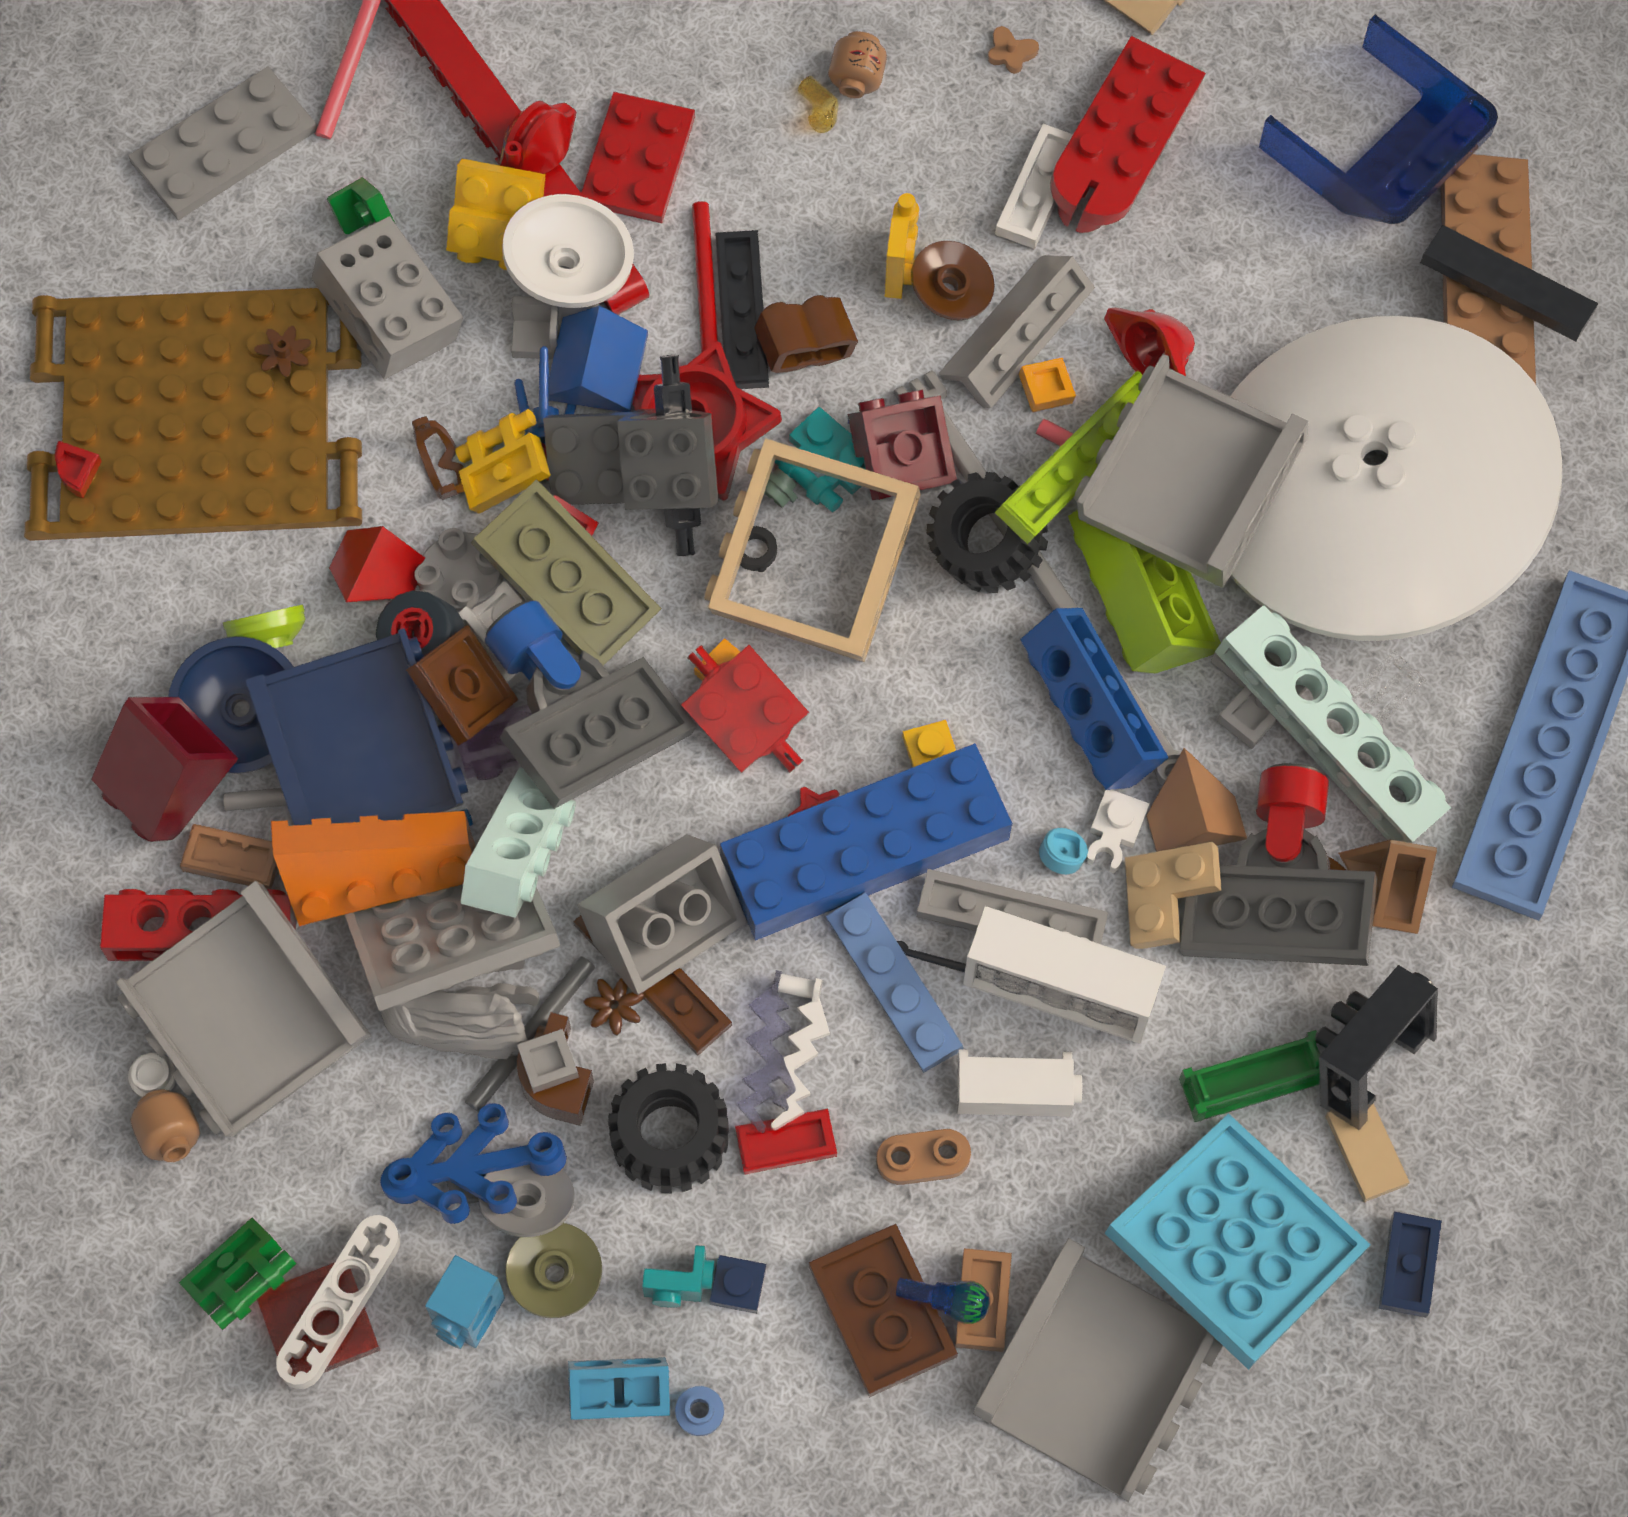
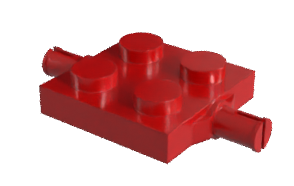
M702 645L695 650L707 664L704 665L693 652L687 659L696 666L705 678L699 689L681 704L682 707L741 773L756 760L771 753L791 773L795 766L784 754L787 753L797 766L804 760L801 759L786 740L792 729L810 712L750 645L745 647L732 660L720 665L715 662Z

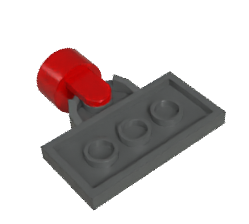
M1295 763L1276 764L1262 771L1260 774L1256 814L1261 820L1268 823L1267 829L1256 835H1253L1251 832L1240 848L1236 865H1220L1221 891L1186 897L1180 951L1183 956L1369 965L1377 887L1376 873L1374 871L1330 870L1329 858L1317 835L1314 836L1305 830L1306 828L1319 826L1325 821L1329 780L1321 771L1307 765Z

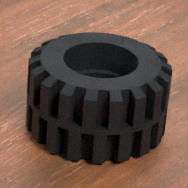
M975 472L968 474V482L963 483L959 478L951 482L954 489L949 494L942 490L937 496L941 501L939 508L932 506L929 512V516L934 519V523L927 524L926 534L933 539L928 542L930 551L937 557L935 560L958 582L964 583L971 590L980 592L981 588H983L988 593H998L999 585L1009 591L1016 588L1014 580L1019 577L1024 582L1032 576L1027 570L1032 565L1039 568L1043 561L1038 555L1039 550H1047L1048 541L1042 536V534L1048 532L1047 525L1028 544L1007 525L1004 538L993 549L983 553H971L968 548V537L974 524L982 517L995 513L1020 485L1018 486L1011 478L1005 475L1001 479L995 472H986L984 479Z
M666 1063L656 1064L657 1072L649 1074L646 1068L638 1071L637 1080L632 1082L630 1079H627L621 1085L622 1094L620 1096L615 1094L611 1102L612 1113L608 1115L611 1146L619 1167L623 1166L625 1168L626 1176L633 1182L636 1178L641 1180L642 1187L652 1191L653 1185L661 1187V1193L672 1194V1187L681 1186L682 1192L692 1189V1182L699 1180L703 1184L710 1178L709 1171L712 1168L717 1171L722 1164L723 1152L726 1153L728 1148L729 1125L727 1107L724 1098L720 1099L719 1089L713 1082L710 1084L706 1083L705 1074L695 1070L693 1075L687 1073V1066L676 1063L675 1071L667 1070ZM667 1106L679 1107L688 1111L697 1122V1131L693 1138L684 1146L672 1150L655 1148L648 1144L641 1136V1125L645 1118L653 1111Z

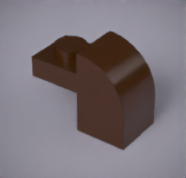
M550 1012L547 1025L538 1026L534 1039L563 1029L565 1038L568 1041L571 1032L569 1017ZM518 1052V1077L523 1094L529 1104L546 1117L581 1126L594 1084L592 1070L576 1066L579 1078L533 1093L520 1053Z

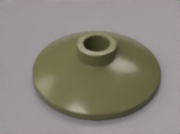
M563 1223L555 1230L540 1236L519 1237L513 1244L506 1261V1280L512 1296L522 1308L544 1318H562L583 1309L597 1293L602 1279V1260L594 1241L584 1231L567 1223ZM551 1266L562 1267L564 1276L561 1280L552 1282L547 1279L546 1272Z

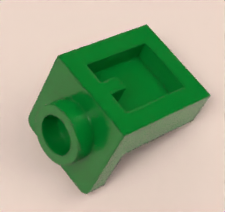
M363 177L327 198V202L341 230L347 235L363 226L365 228L389 216L394 221L381 192Z

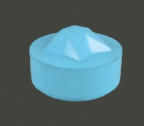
M1067 828L1050 830L1039 847V856L1044 865L1056 873L1065 875L1077 872L1088 853L1084 839L1076 832Z

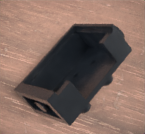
M1397 965L1370 998L1358 991H1354L1348 996L1346 1004L1342 1001L1334 1004L1330 1012L1331 1017L1345 1025L1339 1034L1325 1026L1320 1028L1315 1036L1316 1043L1326 1048L1319 1056L1320 1106L1358 1130L1368 1121V1109L1376 1101V1095L1367 1090V1074L1395 1042L1415 1054L1427 1039L1433 1042L1437 1039L1438 988L1426 976L1417 972L1411 973Z

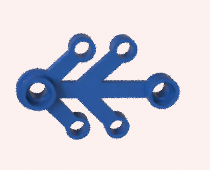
M491 1103L480 1109L478 1113L479 1125L445 1162L432 1164L447 1145L458 1142L463 1133L459 1119L453 1113H442L436 1116L431 1123L433 1134L411 1158H402L390 1163L384 1169L380 1183L384 1194L389 1199L399 1204H411L420 1200L440 1212L446 1222L456 1224L464 1221L469 1215L470 1207L466 1196L458 1190H450L444 1193L432 1184L450 1181L488 1203L492 1212L505 1214L513 1210L517 1204V1197L513 1186L503 1180L491 1182L480 1174L530 1165L531 1170L536 1174L550 1176L558 1173L565 1166L567 1156L560 1138L548 1132L537 1133L530 1139L528 1145L480 1154L495 1136L505 1132L509 1125L504 1107L497 1103ZM492 1117H500L493 1123L487 1122ZM453 1125L450 1131L440 1132L443 1126ZM410 1175L404 1180H398L402 1176ZM501 1194H507V1195H508V1196H507L505 1199H503V1200H500V1201L494 1200L498 1195H501ZM452 1204H461L455 1210H447Z

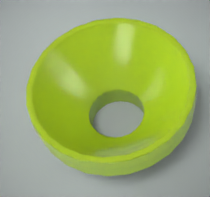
M302 604L222 623L227 637L253 638L265 642L274 648L293 644V639L300 632L306 620L305 609Z

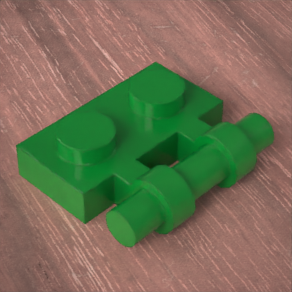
M252 1217L186 1275L179 1284L223 1331L236 1318L241 1321L252 1311L249 1307L268 1289L272 1288L275 1291L284 1283L283 1276L297 1263L285 1250L276 1256L282 1248Z

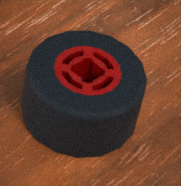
M413 590L397 595L386 604L378 617L376 638L379 640L398 634V630L405 628L407 637L410 639L413 638L412 632L414 631V637H417L422 654L425 656L455 632L463 628L464 624L463 619L454 606L429 592Z

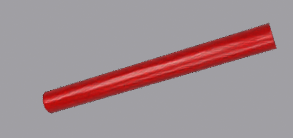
M698 201L692 204L702 353L711 344L718 341L709 204L705 201Z

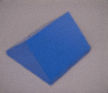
M600 305L563 317L549 374V401L619 412H631L647 343L648 330Z

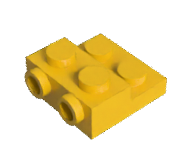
M462 158L457 164L454 205L449 210L446 251L457 253V259L465 263H479L483 258L499 261L498 266L507 271L502 253L506 227L510 219L520 208L544 196L545 174Z

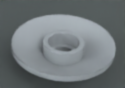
M530 1165L490 1172L484 1176V1178L491 1182L507 1181L513 1186L517 1204L513 1210L505 1214L492 1212L488 1203L478 1198L479 1207L484 1218L494 1228L503 1233L518 1237L540 1236L558 1228L572 1212L575 1196L574 1187L571 1179L563 1169L554 1175L540 1176L531 1170ZM507 1194L498 1195L494 1200H496V1201L503 1200V1199H505L508 1195H507ZM523 1203L532 1204L531 1206H521Z

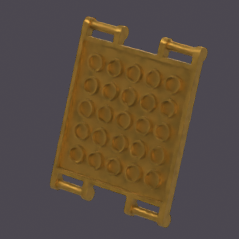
M318 288L56 299L48 295L34 297L32 300V314L36 317L35 362L30 365V380L35 383L64 382L62 442L99 454L102 462L84 498L74 495L61 481L60 521L49 522L47 521L49 472H58L55 454L46 451L30 452L27 455V470L31 472L30 517L25 522L24 537L27 540L35 541L360 526L362 524V509L358 507V459L362 457V442L353 437H344L336 442H328V370L361 368L362 353L357 349V341L340 319V349L336 352H328V305L330 304ZM66 316L64 364L52 363L54 317ZM294 326L296 328L295 341L299 339L311 340L310 347L300 352L308 359V366H298L291 362V372L287 378L281 374L279 365L267 372L262 371L261 365L268 356L257 354L254 348L257 345L270 344L266 334L268 329H273L280 336H283L288 327ZM340 459V506L336 509H328V460Z

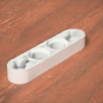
M374 1215L364 1219L357 1226L279 1351L276 1359V1369L282 1380L289 1387L306 1389L320 1379L398 1253L400 1235L395 1224L389 1218ZM383 1228L386 1229L385 1236L389 1244L386 1247L378 1244L369 1257L377 1265L374 1269H371L364 1260L353 1255L358 1251L365 1257L371 1245L366 1237L369 1232L378 1234ZM356 1268L365 1273V1283L359 1291L346 1293L339 1288L338 1280L344 1271ZM323 1310L336 1312L339 1315V1325L333 1333L322 1336L313 1330L312 1322L319 1312ZM306 1334L315 1344L323 1346L325 1349L322 1353H319L313 1347L307 1356V1362L311 1366V1370L308 1373L299 1371L294 1377L291 1376L293 1369L288 1364V1361L291 1357L300 1359L304 1355L308 1345L306 1342L301 1341V1338Z

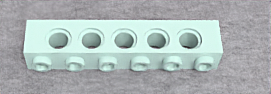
M1263 605L1225 637L1215 653L1387 840L1413 843L1451 809L1445 801L1446 798L1443 791L1434 782L1426 781L1414 768V762L1410 755L1404 749L1395 747L1387 739L1377 719L1369 713H1363L1352 701V695L1348 688L1341 681L1332 679L1321 667L1320 659L1316 653L1309 647L1302 646L1291 635L1287 622L1279 614L1271 613ZM1264 652H1273L1278 655L1282 661V666L1271 665L1266 660ZM1295 685L1307 687L1312 693L1313 700L1301 698L1296 692ZM1326 719L1337 720L1342 725L1344 734H1337L1331 731ZM1358 752L1370 755L1374 761L1375 768L1365 767L1358 759ZM1389 786L1400 788L1405 794L1406 802L1395 800L1390 794Z

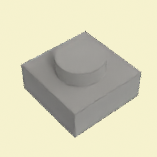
M563 1029L517 1044L533 1093L579 1078Z

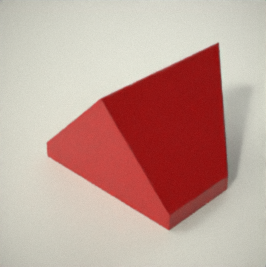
M384 526L347 530L329 569L345 602L393 599L399 594L416 590L418 584L415 579V570L423 563L425 557Z

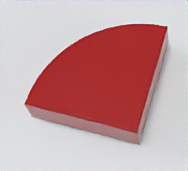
M58 441L54 456L60 479L70 492L80 498H84L102 462L99 454Z

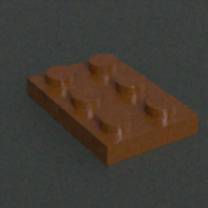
M893 1224L809 1262V1269L869 1398L957 1358L956 1348L897 1224Z

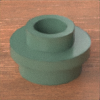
M777 468L773 473L771 472L764 494L772 498L778 506L783 508L789 501L794 503L798 498L793 492L797 484L787 474Z

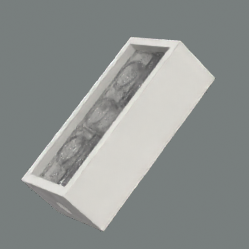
M985 906L967 956L963 985L1141 1044L1166 966L1092 942L1084 937L1074 936L1066 931L1062 932Z

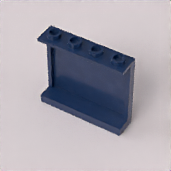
M405 628L398 630V634L265 677L261 674L245 680L294 825H312L311 819L331 818V824L360 822V816L377 815L378 819L383 821L402 820L404 814L443 812L463 805L461 795L468 793V788L460 766L452 769L446 751L454 749L450 734L443 724L437 726L432 707L406 671L407 668L421 659L423 654L417 637L408 639Z

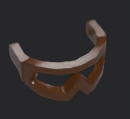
M427 416L412 421L415 443L437 497L445 500L463 493L464 488L459 471L464 466L461 463L452 461L456 455V445L447 430L436 420H428ZM435 433L439 435L446 447V451L440 458L438 466L455 471L457 484L451 483L442 487L424 443L426 439Z

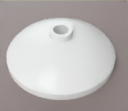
M549 195L527 203L510 219L502 244L503 260L508 273L515 283L535 299L553 306L565 308L588 307L612 297L626 283L634 259L631 236L620 218L604 205L577 195ZM560 266H566V267H569L570 269H564V268H561Z

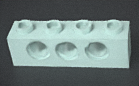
M519 768L465 866L461 904L516 918L523 902L532 901L537 887L538 875L545 876L551 851L557 852L561 843L564 826L570 827L576 801L570 800L554 809L525 770Z

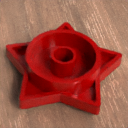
M716 341L687 365L680 366L679 372L680 382L689 383L692 410L711 413L718 498L725 501L729 497L740 452L782 422V416L777 408L741 390L735 385L722 345ZM662 374L639 375L633 400L635 411L638 409L655 408L654 386L662 384Z

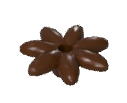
M294 326L288 327L283 336H280L273 329H268L266 334L270 344H261L254 348L257 354L268 356L261 365L262 371L267 372L279 365L281 374L287 378L291 372V362L298 366H308V359L300 352L310 347L311 340L299 339L295 341L296 328Z
M622 978L617 981L614 989L604 979H598L597 988L601 997H588L583 1001L585 1006L599 1010L591 1020V1027L597 1028L609 1020L612 1033L618 1036L622 1029V1018L635 1024L641 1021L640 1016L631 1006L641 1002L644 999V994L640 993L637 995L633 992L626 994L628 985ZM613 1004H619L617 1008H611Z

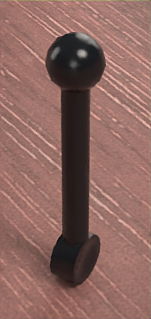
M897 941L906 956L965 973L966 963L908 948L905 942ZM977 964L975 978L980 979L985 971L982 965Z

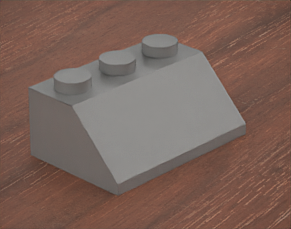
M687 834L577 904L593 944L632 992L637 995L747 923L716 845Z

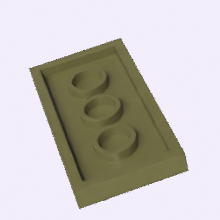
M537 479L470 542L526 600L540 602L562 631V637L579 655L584 650L598 659L603 666L662 609Z

